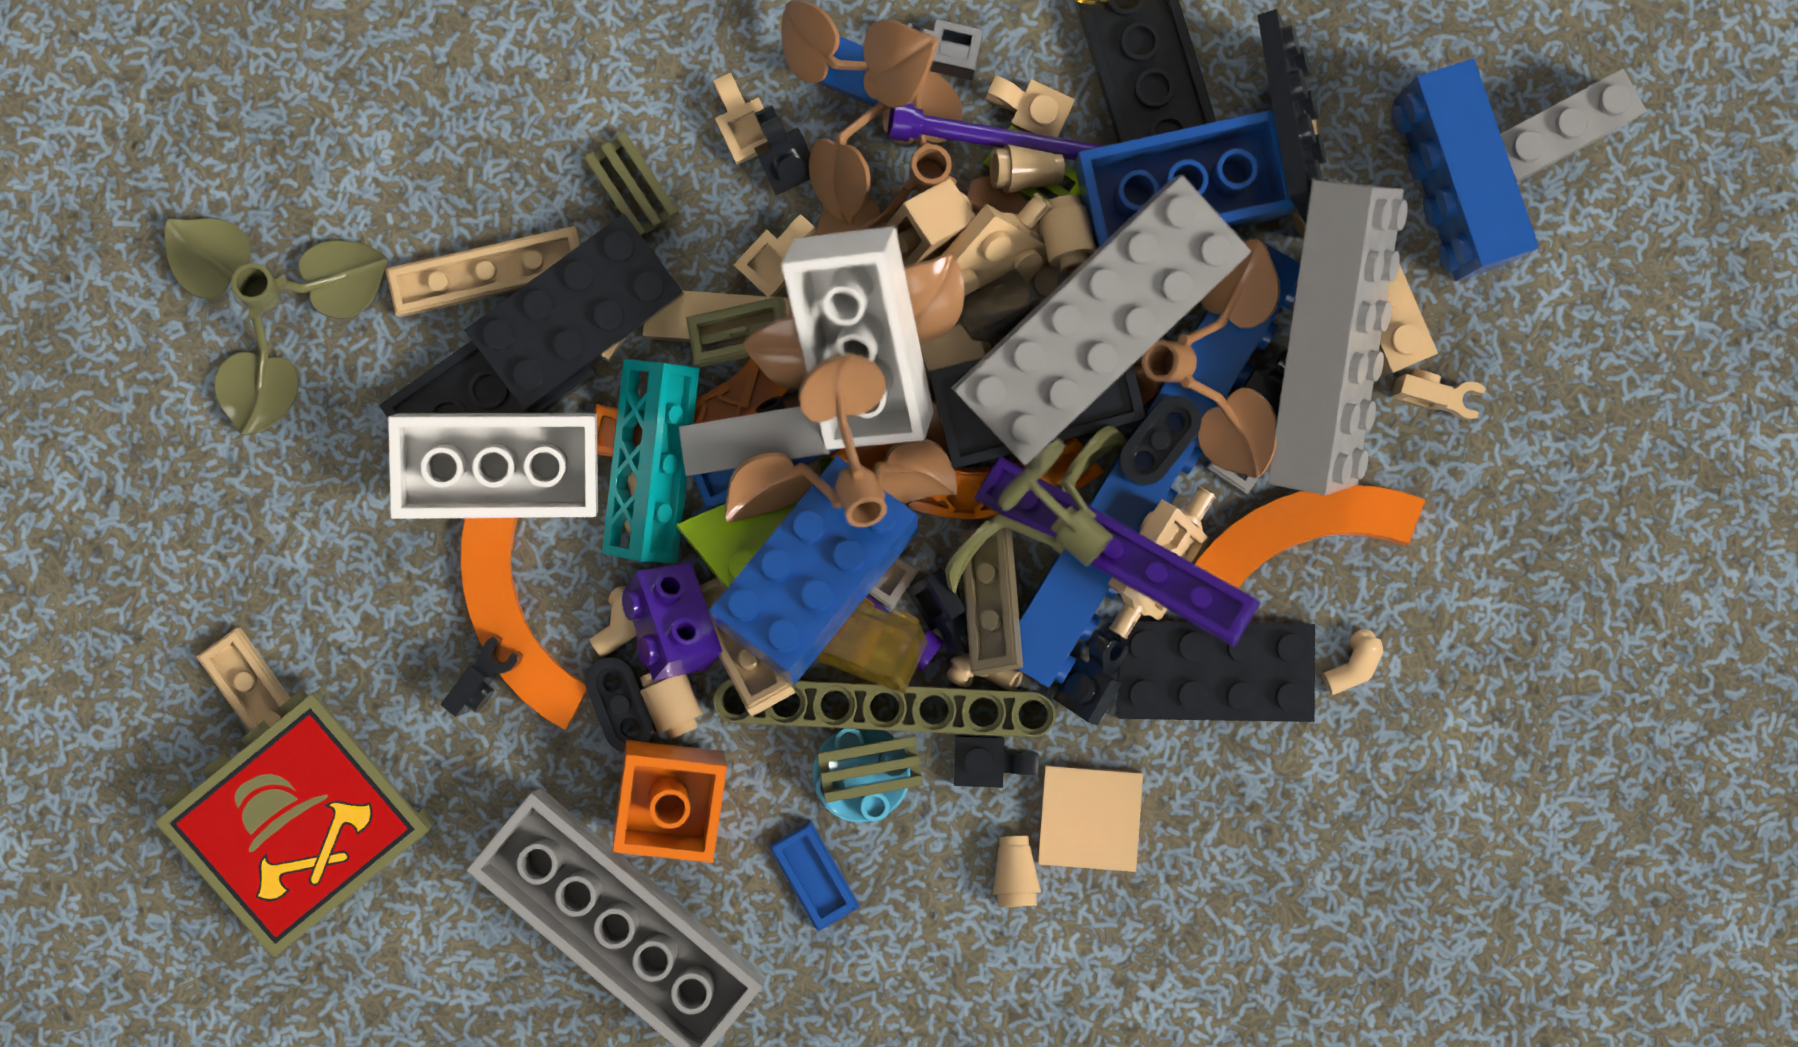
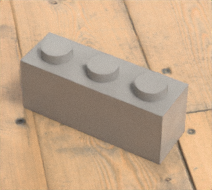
M1624 69L1613 73L1501 133L1517 183L1620 129L1647 112Z

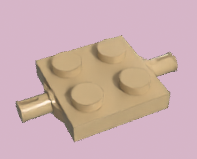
M1035 193L1034 197L1018 215L1002 213L986 204L942 254L951 252L958 262L964 284L962 311H972L993 322L1048 261L1044 238L1033 229L1044 214L1052 208V205L1042 195Z
M1198 486L1184 511L1161 499L1156 509L1150 512L1143 520L1140 534L1195 564L1211 541L1203 533L1202 522L1200 521L1216 499V496ZM1113 578L1108 583L1121 594L1124 603L1109 629L1124 639L1128 638L1127 636L1141 614L1160 621L1167 611L1166 608Z

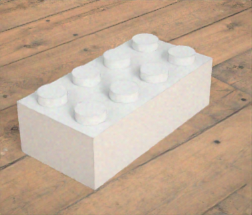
M895 226L794 238L782 262V268L807 373L826 359L838 355L848 356L853 354L874 362L880 367L885 377L886 391L881 401L864 414L847 415V422L854 446L925 440L934 411ZM837 417L819 422L826 450L845 448Z
M397 413L389 417L391 519L596 517L598 513L597 413Z

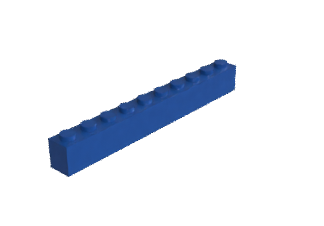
M1266 243L1265 245L1280 282V298L1274 313L1267 321L1253 328L1237 327L1229 319L1223 328L1193 342L1190 346L1197 358L1196 369L1192 377L1194 380L1219 392L1224 398H1226L1231 388L1234 390L1242 388L1253 370V366L1248 364L1247 361L1256 347L1264 350L1273 338L1279 325L1272 322L1281 305L1289 309L1296 298L1300 264ZM1206 310L1194 331L1216 321L1220 314H1214ZM1162 382L1157 396L1146 408L1145 415L1147 417L1161 400L1169 396H1183L1190 399L1198 407L1201 419L1209 409L1218 407V405L1212 399L1195 390L1183 387L1180 382ZM1169 414L1166 416L1165 424L1169 430L1179 431L1183 426V421L1179 415ZM1145 419L1138 421L1137 425L1135 426L1127 441L1130 439V437L1134 434V432ZM1198 434L1166 475L1158 482L1149 486H1138L1125 479L1119 468L1118 454L1088 505L1140 534L1143 520L1150 512L1156 509L1161 499L1170 504L1174 501L1178 492L1171 487L1179 473L1182 471L1188 475L1200 458L1203 451L1196 446L1199 442ZM1145 452L1136 454L1134 459L1136 467L1140 470H1149L1152 466L1150 455ZM1066 551L1062 554H1057L1019 617L1023 668L1018 670L1048 688L1054 680L1060 684L1064 681L1076 661L1074 657L1069 655L1079 638L1087 642L1101 620V616L1095 612L1103 598L1106 596L1112 600L1118 593L1108 584L1111 580L1110 576L1090 565L1085 567L1078 559Z

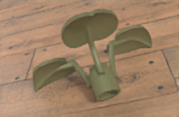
M213 218L193 220L167 219L165 223V251L170 268L178 283L187 292L196 297L216 299L225 293L231 281L234 294L249 309V317L252 319L259 347V357L250 352H240L230 356L220 365L216 372L214 389L220 407L240 434L252 435L262 432L275 425L288 413L296 401L299 390V378L294 364L283 357L268 358L269 348L261 319L262 312L274 308L280 299L281 290L285 289L297 293L310 292V301L313 307L324 316L335 319L353 317L364 311L373 301L386 271L385 268L388 266L387 257L375 248L357 242L341 240L322 242L314 245L301 256L298 268L306 283L299 284L288 281L285 277L274 279L267 268L257 263H250L251 248L249 240L240 228L228 221Z
M1113 426L1101 429L1081 449L1059 482L1057 488L1064 492L1067 491L1078 511L1072 506L1065 510L1037 482L1061 455L1064 443L1057 439L1040 451L1028 464L1026 471L1021 472L1007 486L998 504L1003 510L1011 509L1030 489L1059 517L1051 527L1057 534L1056 538L1003 516L1000 513L991 521L983 523L952 555L945 570L949 589L956 594L958 582L969 561L992 534L1004 527L1052 546L1059 554L1068 550L1085 567L1092 563L1110 543L1113 536L1094 520L1097 515L1087 507L1077 491L1075 483L1099 458L1107 452L1126 444L1127 440L1122 432Z

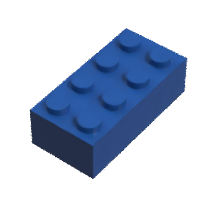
M1475 58L1417 76L1394 99L1395 106L1392 108V119L1397 132L1400 135H1406L1411 150L1407 155L1409 170L1416 181L1421 180L1427 197L1423 199L1424 214L1432 227L1437 226L1442 244L1438 247V252L1445 271H1452L1455 282L1511 264L1538 249L1539 245Z
M1273 109L1081 151L1078 153L1074 163L1082 202L1089 211L1097 249L1167 182L1178 176H1183L1231 229L1285 218L1296 209L1287 193Z
M836 456L821 474L820 478L836 491V483L840 472L849 467L850 464ZM813 484L711 607L709 612L716 626L791 684L795 685L919 532L917 514L884 490V501L887 510L883 518L873 525L856 527L847 521L843 508L834 509L830 499Z

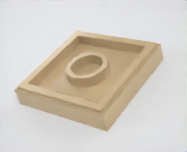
M1044 765L1037 856L1038 865L1136 872L1143 773Z

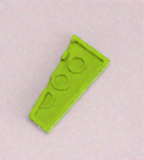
M832 457L821 461V474L834 460ZM799 501L773 512L732 522H727L725 503L677 524V529L727 589Z

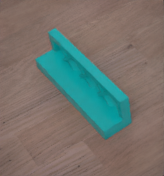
M623 360L602 554L640 562L678 563L681 532L677 529V524L682 523L687 484L679 427L694 423L700 368L658 362ZM640 371L649 372L647 393L641 399L638 393ZM639 423L642 428L641 443L635 447L632 441L633 429ZM633 472L637 478L636 491L630 496L627 490L628 476ZM626 521H628L631 527L629 547L620 546L622 526Z

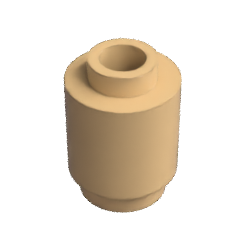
M1064 195L1048 200L1052 208L1040 219V225L1050 266L1061 268L1062 273H1073L1097 250V245L1087 206L1082 205L1081 199L1077 195Z
M650 673L640 677L644 687L643 690H640V693L658 734L667 730L672 739L698 728L695 718L703 715V712L687 674L657 681L652 680Z

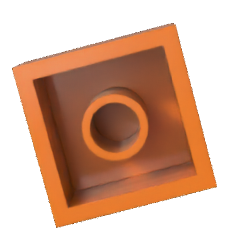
M626 740L613 828V852L713 863L727 771L724 751Z

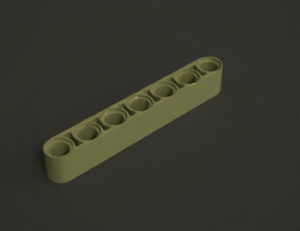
M730 678L720 684L715 691L713 699L714 708L721 718L729 722L745 724L1039 737L1049 732L1054 725L1056 717L1055 707L1051 701L1040 692L1032 690L1007 691L991 688L799 679L795 685L791 684L800 698V707L796 713L784 715L779 713L774 705L751 717L747 710L736 713L731 711L725 704V693L729 687L734 686ZM829 691H841L849 699V710L842 717H831L823 710L822 699ZM889 693L896 697L899 702V709L894 717L882 720L873 715L870 704L876 695ZM937 695L947 702V714L938 722L926 721L920 714V704L928 696ZM978 698L991 699L996 705V715L988 724H976L969 717L970 706ZM1030 700L1040 701L1045 709L1044 719L1034 727H1027L1021 724L1018 716L1020 707L1023 703Z

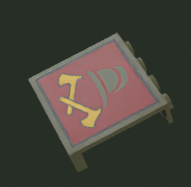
M322 687L309 696L302 689L279 707L285 715L271 727L263 721L240 739L246 748L232 759L225 752L201 771L207 780L193 791L187 784L163 802V805L169 811L155 821L158 827L273 958L426 834L436 822L424 806L417 812L321 702L319 698L326 693Z

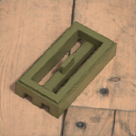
M625 131L618 134L617 139L611 143L606 142L600 146L601 149L594 154L591 152L584 157L621 214L624 213L642 238L679 215L678 210ZM622 148H625L665 210L660 214H656L616 154ZM607 158L649 219L642 226L600 165Z
M782 296L686 317L694 365L700 368L750 357L744 349V343L703 352V347L746 338L760 327L785 318V300ZM774 312L775 319L700 335L699 328Z
M911 735L817 752L825 802H835L924 785L915 736ZM903 748H906L907 757L833 771H830L829 762ZM909 768L910 776L839 789H833L832 785L833 781Z

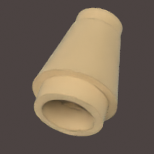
M1005 144L1003 149H993L991 153V185L993 189H1003L1005 194L1052 184H1061L1064 179L1065 164L1062 154H1053Z
M1029 836L999 837L1000 847H998L992 895H997L998 907L1037 906V893H1041L1031 847L1029 846Z

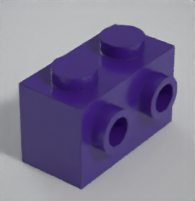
M686 562L636 572L623 591L622 607L626 618L633 621L638 636V655L642 664L648 666L652 680L657 681L707 670L721 654L722 648L692 563Z

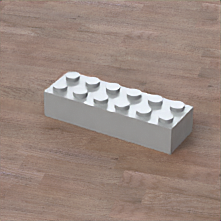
M1183 176L1172 178L951 388L1005 446L1026 465L1252 251Z
M1313 180L1276 426V451L1271 461L1268 484L1328 495L1358 485V479H1362L1365 475L1368 465V452L1363 450L1366 430L1369 431L1371 429L1376 414V404L1374 401H1371L1373 383L1379 380L1384 363L1383 352L1379 351L1381 332L1387 330L1392 312L1391 303L1387 301L1389 282L1394 281L1399 268L1400 258L1398 251H1394L1397 231L1403 229L1407 218V202L1402 200L1404 189L1349 182Z
M542 788L532 792L466 870L675 1047H714L764 985L766 976L625 857L620 853H614L613 847Z

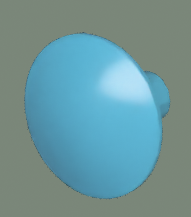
M842 728L829 736L818 752L889 740L895 737L885 730ZM903 748L829 762L830 771L904 758L907 757V754ZM816 754L812 773L815 791L822 804L841 819L857 823L880 821L897 808L908 790L906 788L826 803ZM909 768L833 781L832 785L833 789L905 777L910 776Z

